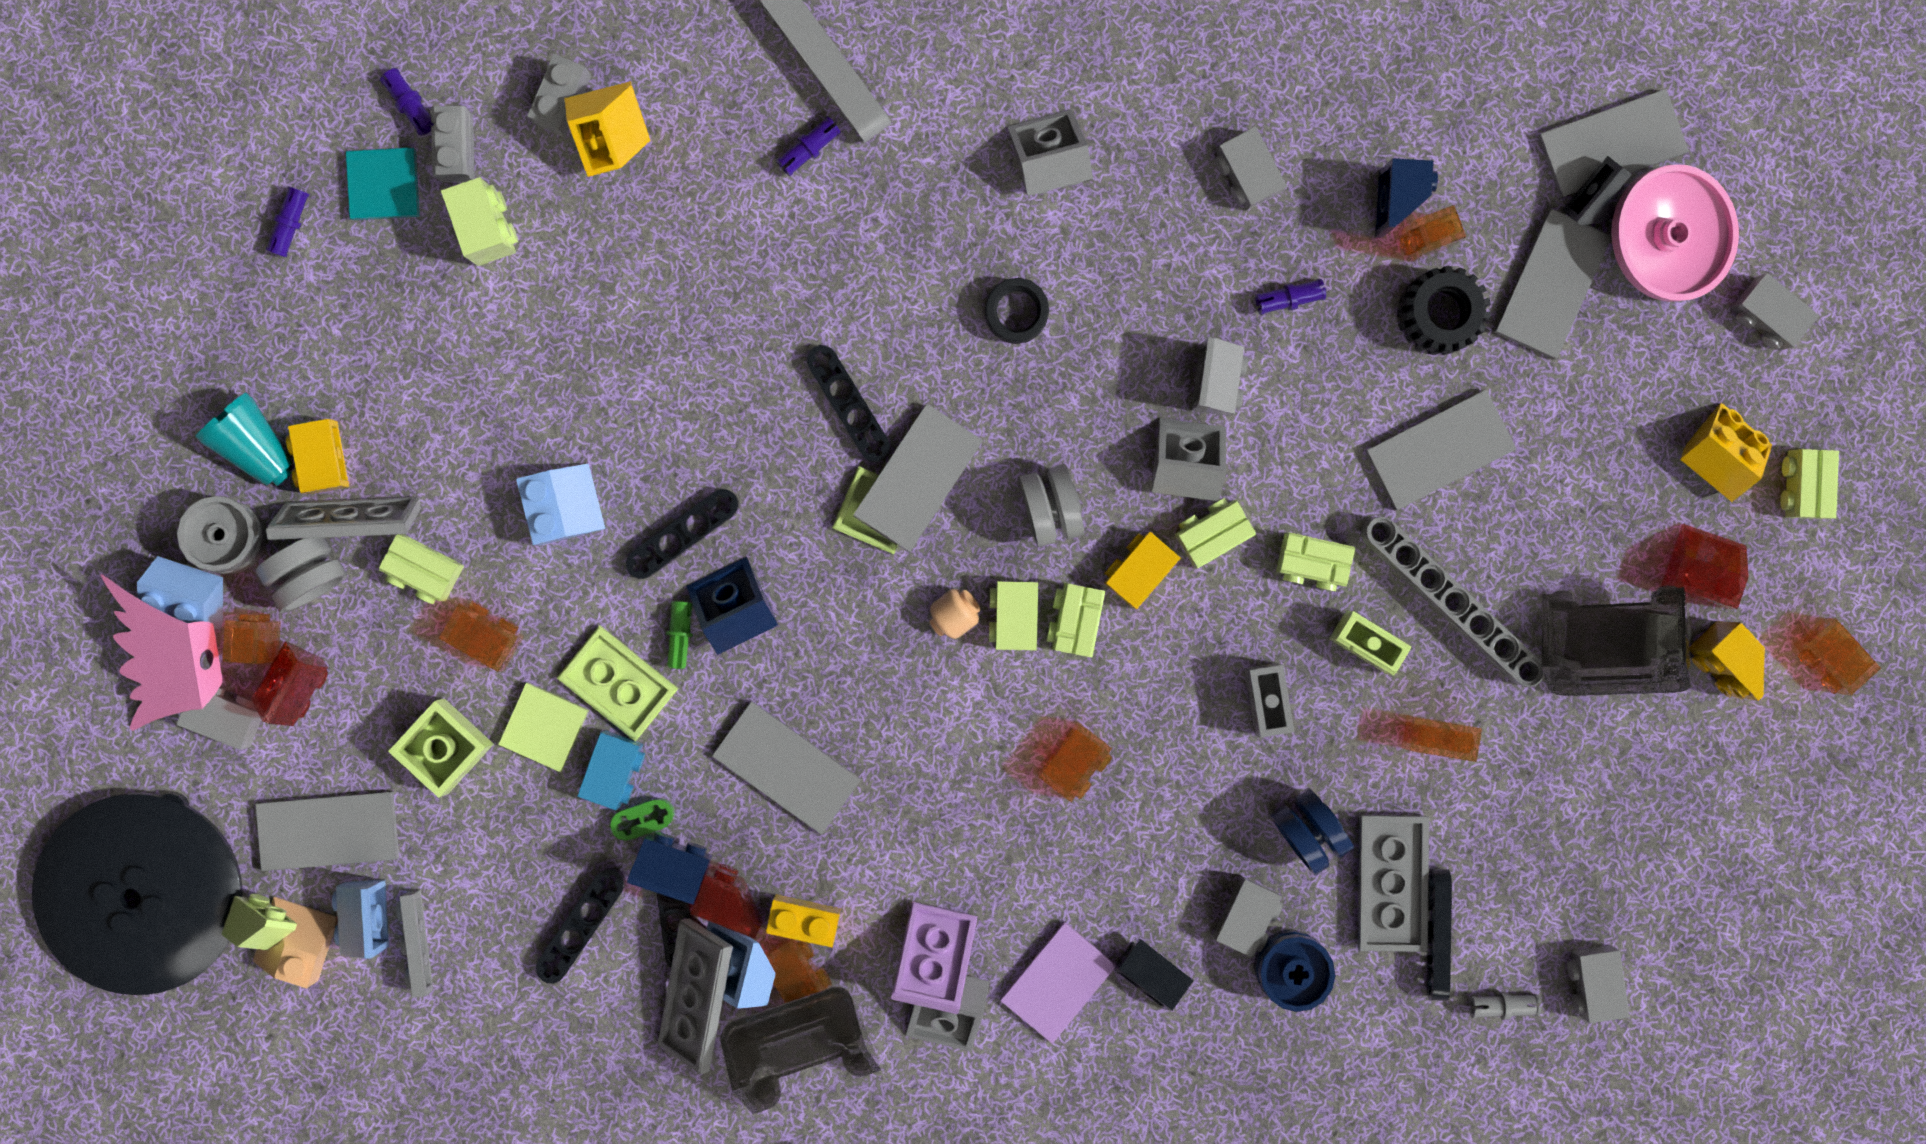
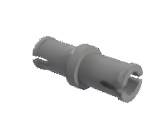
M1500 992L1498 996H1470L1468 1006H1483L1481 1009H1469L1471 1018L1500 1017L1502 1020H1510L1512 1016H1539L1541 1014V1007H1527V1004L1541 1003L1538 994L1510 996L1507 992Z

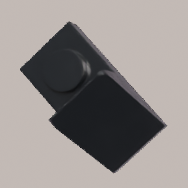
M1607 156L1563 208V211L1581 226L1613 219L1616 206L1609 201L1624 187L1625 182L1632 174Z

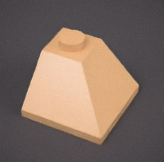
M273 897L271 905L286 910V916L295 921L297 926L292 933L270 949H256L253 962L273 978L307 989L319 980L338 917Z

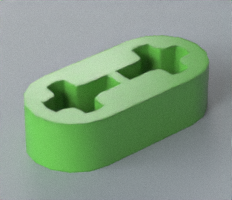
M657 798L623 809L612 818L610 824L611 831L618 839L627 841L664 829L673 821L675 815L674 807L668 800ZM654 805H658L660 809L666 808L668 814L663 817V823H659L657 818L646 821L645 815L654 811ZM622 816H626L628 820L640 819L641 823L631 828V834H627L625 829L619 830L618 824L622 822Z

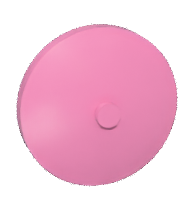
M1667 165L1642 174L1623 192L1613 215L1612 245L1621 271L1628 281L1640 292L1651 298L1666 302L1695 299L1713 290L1729 272L1738 248V219L1729 195L1711 175L1688 165Z

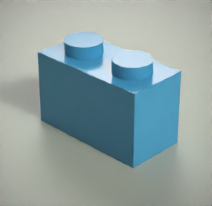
M607 730L600 732L577 797L613 810L620 808L622 803L628 804L634 789V785L629 784L633 771L639 773L646 756L645 753L641 752L643 743L635 742Z

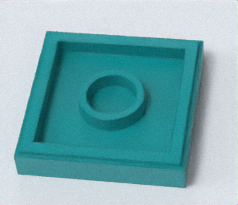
M415 148L346 151L349 216L351 220L420 217Z

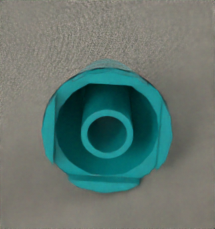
M245 392L224 408V411L216 418L214 417L195 437L201 444L265 486L273 482L277 487L292 474L288 468L293 463L253 397Z

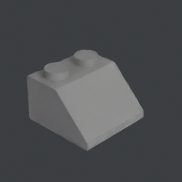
M1072 109L1007 126L1021 180L1028 196L1044 194L1056 188L1077 185L1083 181L1093 179L1088 144Z
M1208 337L1200 344L1191 411L1232 416L1235 414V409H1241L1243 390L1238 389L1240 376L1246 375L1248 356H1243V346Z
M1160 418L1152 472V493L1219 501L1227 472L1226 427Z
M966 975L958 1014L913 1004L906 1036L971 1052L983 1018L989 981L981 980L972 975Z

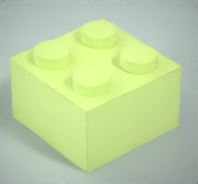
M479 177L441 190L464 257L480 266L516 253L513 244L518 242V237L512 223L508 224L502 212L507 211L506 202L500 191L497 192L493 184L489 185Z
M444 698L434 701L388 752L440 798L450 793L494 743Z

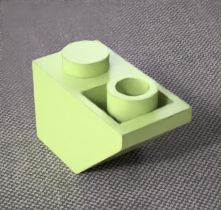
M250 894L249 898L235 896L222 936L237 947L268 950L296 929L297 923L286 916V910L271 905L268 897L259 894Z

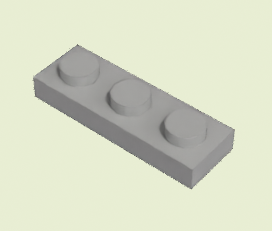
M421 890L409 891L399 896L400 901L396 904L397 918L399 922L403 921L404 935L401 936L400 941L401 951L403 955H407L408 968L405 970L406 987L411 989L412 998L424 997L433 991Z

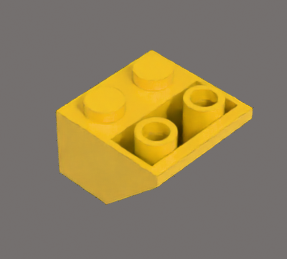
M631 81L564 98L567 123L587 177L622 168L650 142L649 133Z
M1721 402L1688 441L1680 460L1728 500L1733 502L1762 479L1772 444L1765 434L1758 430L1755 431L1744 422L1742 416L1737 411L1729 409Z
M1716 621L1688 648L1694 655L1691 659L1692 662L1702 672H1710L1717 679L1715 686L1725 696L1759 701L1764 696L1765 647L1741 622Z

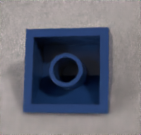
M1392 158L1379 170L1375 238L1384 237L1432 195V192L1436 191L1438 172L1433 171L1434 161Z
M747 557L686 586L700 627L717 655L778 626L772 607Z
M655 832L654 836L648 834L643 840L627 883L694 904L701 893L713 855L706 853V847L696 843L688 842L687 846L675 843L673 836L662 832Z

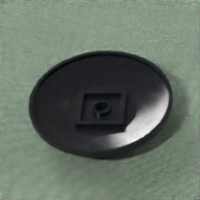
M126 793L110 796L91 803L71 815L54 831L46 842L36 864L32 883V906L35 920L45 944L55 958L67 970L84 982L109 992L126 995H150L175 989L198 977L220 957L230 942L222 936V932L234 897H243L242 879L236 857L218 828L194 808L173 799L149 793ZM127 889L136 890L140 894L141 902L139 906H131L125 901L124 894Z

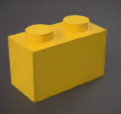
M324 419L288 426L289 435L286 436V445L288 452L294 457L296 468L292 470V478L295 487L300 489V493L315 494L348 488L349 481L338 422L332 419Z
M1147 532L1144 536L1138 533L1127 545L1126 548L1130 553L1121 562L1116 558L1104 572L1108 576L1104 584L1133 609L1139 608L1181 559L1152 532Z
M776 894L772 902L766 933L833 948L842 908Z

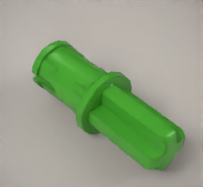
M671 601V619L669 631H666V635L670 636L667 666L671 669H684L686 667L688 639L693 637V634L690 633L693 604L689 602Z

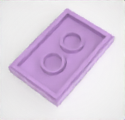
M912 902L891 999L958 1014L978 916Z
M1064 921L1001 997L1000 1001L1053 1044L1117 965Z

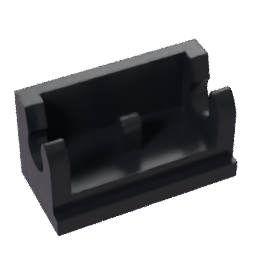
M1138 939L1136 943L1132 942L1117 961V966L1114 968L1118 974L1159 1006L1173 1011L1194 981L1141 939Z

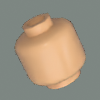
M951 589L931 604L930 612L932 619L929 622L939 636L945 634L952 639H957L977 625L979 620L978 613L981 609L970 592L967 590Z

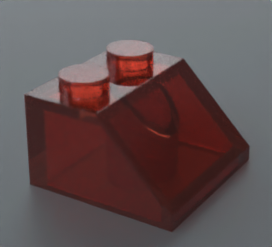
M1682 524L1661 587L1723 609H1738L1749 578L1747 546Z
M285 641L251 698L261 720L268 724L294 726L298 718H303L310 707L311 701L309 699L315 689H320L327 679L328 666L324 660L309 651Z
M720 864L719 868L712 866L705 875L691 914L755 939L763 920L745 879L738 876L739 870L729 865Z

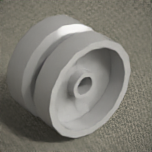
M1066 464L1048 469L1046 477L1049 490L1047 491L1038 473L1033 472L1019 476L1024 504L1037 547L1055 543L1057 538L1055 521L1058 522L1060 531L1067 540L1085 535L1079 497Z
M220 496L202 498L189 506L180 519L177 531L179 548L188 561L198 568L224 575L243 573L253 567L263 555L267 540L264 524L255 511L245 504ZM224 532L225 536L220 540V534Z
M325 537L304 538L272 555L255 569V573L264 587L279 586L273 592L271 599L280 613H286L308 604L347 578L348 574L339 560L324 561L332 549Z

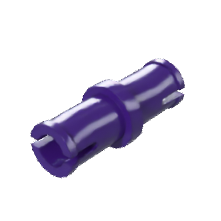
M398 68L386 71L383 74L384 76L380 77V82L396 101L395 107L397 110L406 115L418 135L422 136L431 132V126L434 124L431 122L430 114L421 103L422 98L419 93L412 91Z
M826 116L807 135L801 134L797 138L798 142L780 158L776 159L780 167L789 160H793L783 170L789 177L811 157L813 159L817 158L820 155L819 151L837 135L841 134L837 125L826 134L824 133L834 123L831 118Z
M290 186L287 187L288 190L279 215H274L273 220L276 223L269 243L265 248L267 251L286 258L296 229L300 230L302 223H299L307 197L310 195Z
M1320 278L1316 281L1295 286L1289 283L1285 284L1282 289L1255 294L1256 306L1261 307L1257 309L1258 313L1264 315L1265 313L1285 308L1291 311L1298 309V305L1325 300L1326 288L1320 287L1324 285V282Z

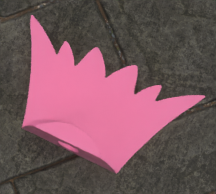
M100 574L111 594L126 611H114V614L126 627L131 629V631L113 635L114 640L126 652L134 656V658L128 660L120 668V674L141 684L130 695V699L142 701L131 721L130 729L134 731L152 721L173 714L203 709L216 694L223 682L213 623L204 621L186 623L143 602L109 578ZM203 651H205L210 668L207 670L202 669L200 666V657Z

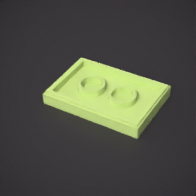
M601 625L597 627L557 677L558 680L635 742L679 689Z

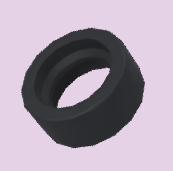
M1019 277L1006 279L996 285L988 296L985 307L987 325L992 333L1004 342L1012 344L1027 343L1036 338L1046 326L1050 311L1048 298L1042 288L1031 280ZM1010 292H1024L1032 297L1036 304V319L1025 330H1010L1002 325L998 318V303L1003 296Z

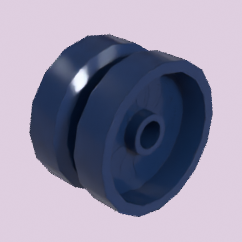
M1308 787L1294 797L1295 806L1302 815V819L1290 807L1284 805L1272 813L1270 817L1296 855L1314 876H1317L1329 867V859L1321 847L1322 844L1332 855L1338 858L1343 857L1354 849V846L1335 814Z
M1293 929L1278 931L1268 937L1262 951H1257L1254 962L1256 980L1268 998L1282 1009L1294 1012L1312 1010L1323 1003L1331 993L1336 976L1334 962L1327 950L1309 934ZM1296 965H1298V969L1295 973H1289V971H1295Z

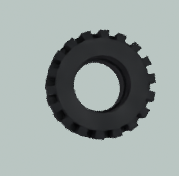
M1444 266L1441 269H1438V267L1431 269L1410 283L1405 289L1406 293L1400 297L1399 303L1402 306L1397 310V317H1402V323L1398 324L1400 330H1406L1408 333L1404 338L1409 343L1414 341L1417 344L1415 348L1419 351L1428 350V354L1431 355L1442 353V355L1451 354L1466 348V346L1478 340L1477 336L1484 333L1487 327L1484 325V322L1490 320L1491 312H1486V307L1490 306L1491 303L1490 298L1484 299L1482 293L1487 290L1484 284L1479 287L1475 282L1479 278L1474 274L1467 276L1465 275L1466 270L1459 267L1456 270H1452V266ZM1436 292L1449 294L1459 305L1460 319L1457 326L1452 330H1444L1437 327L1429 318L1427 304L1430 296Z

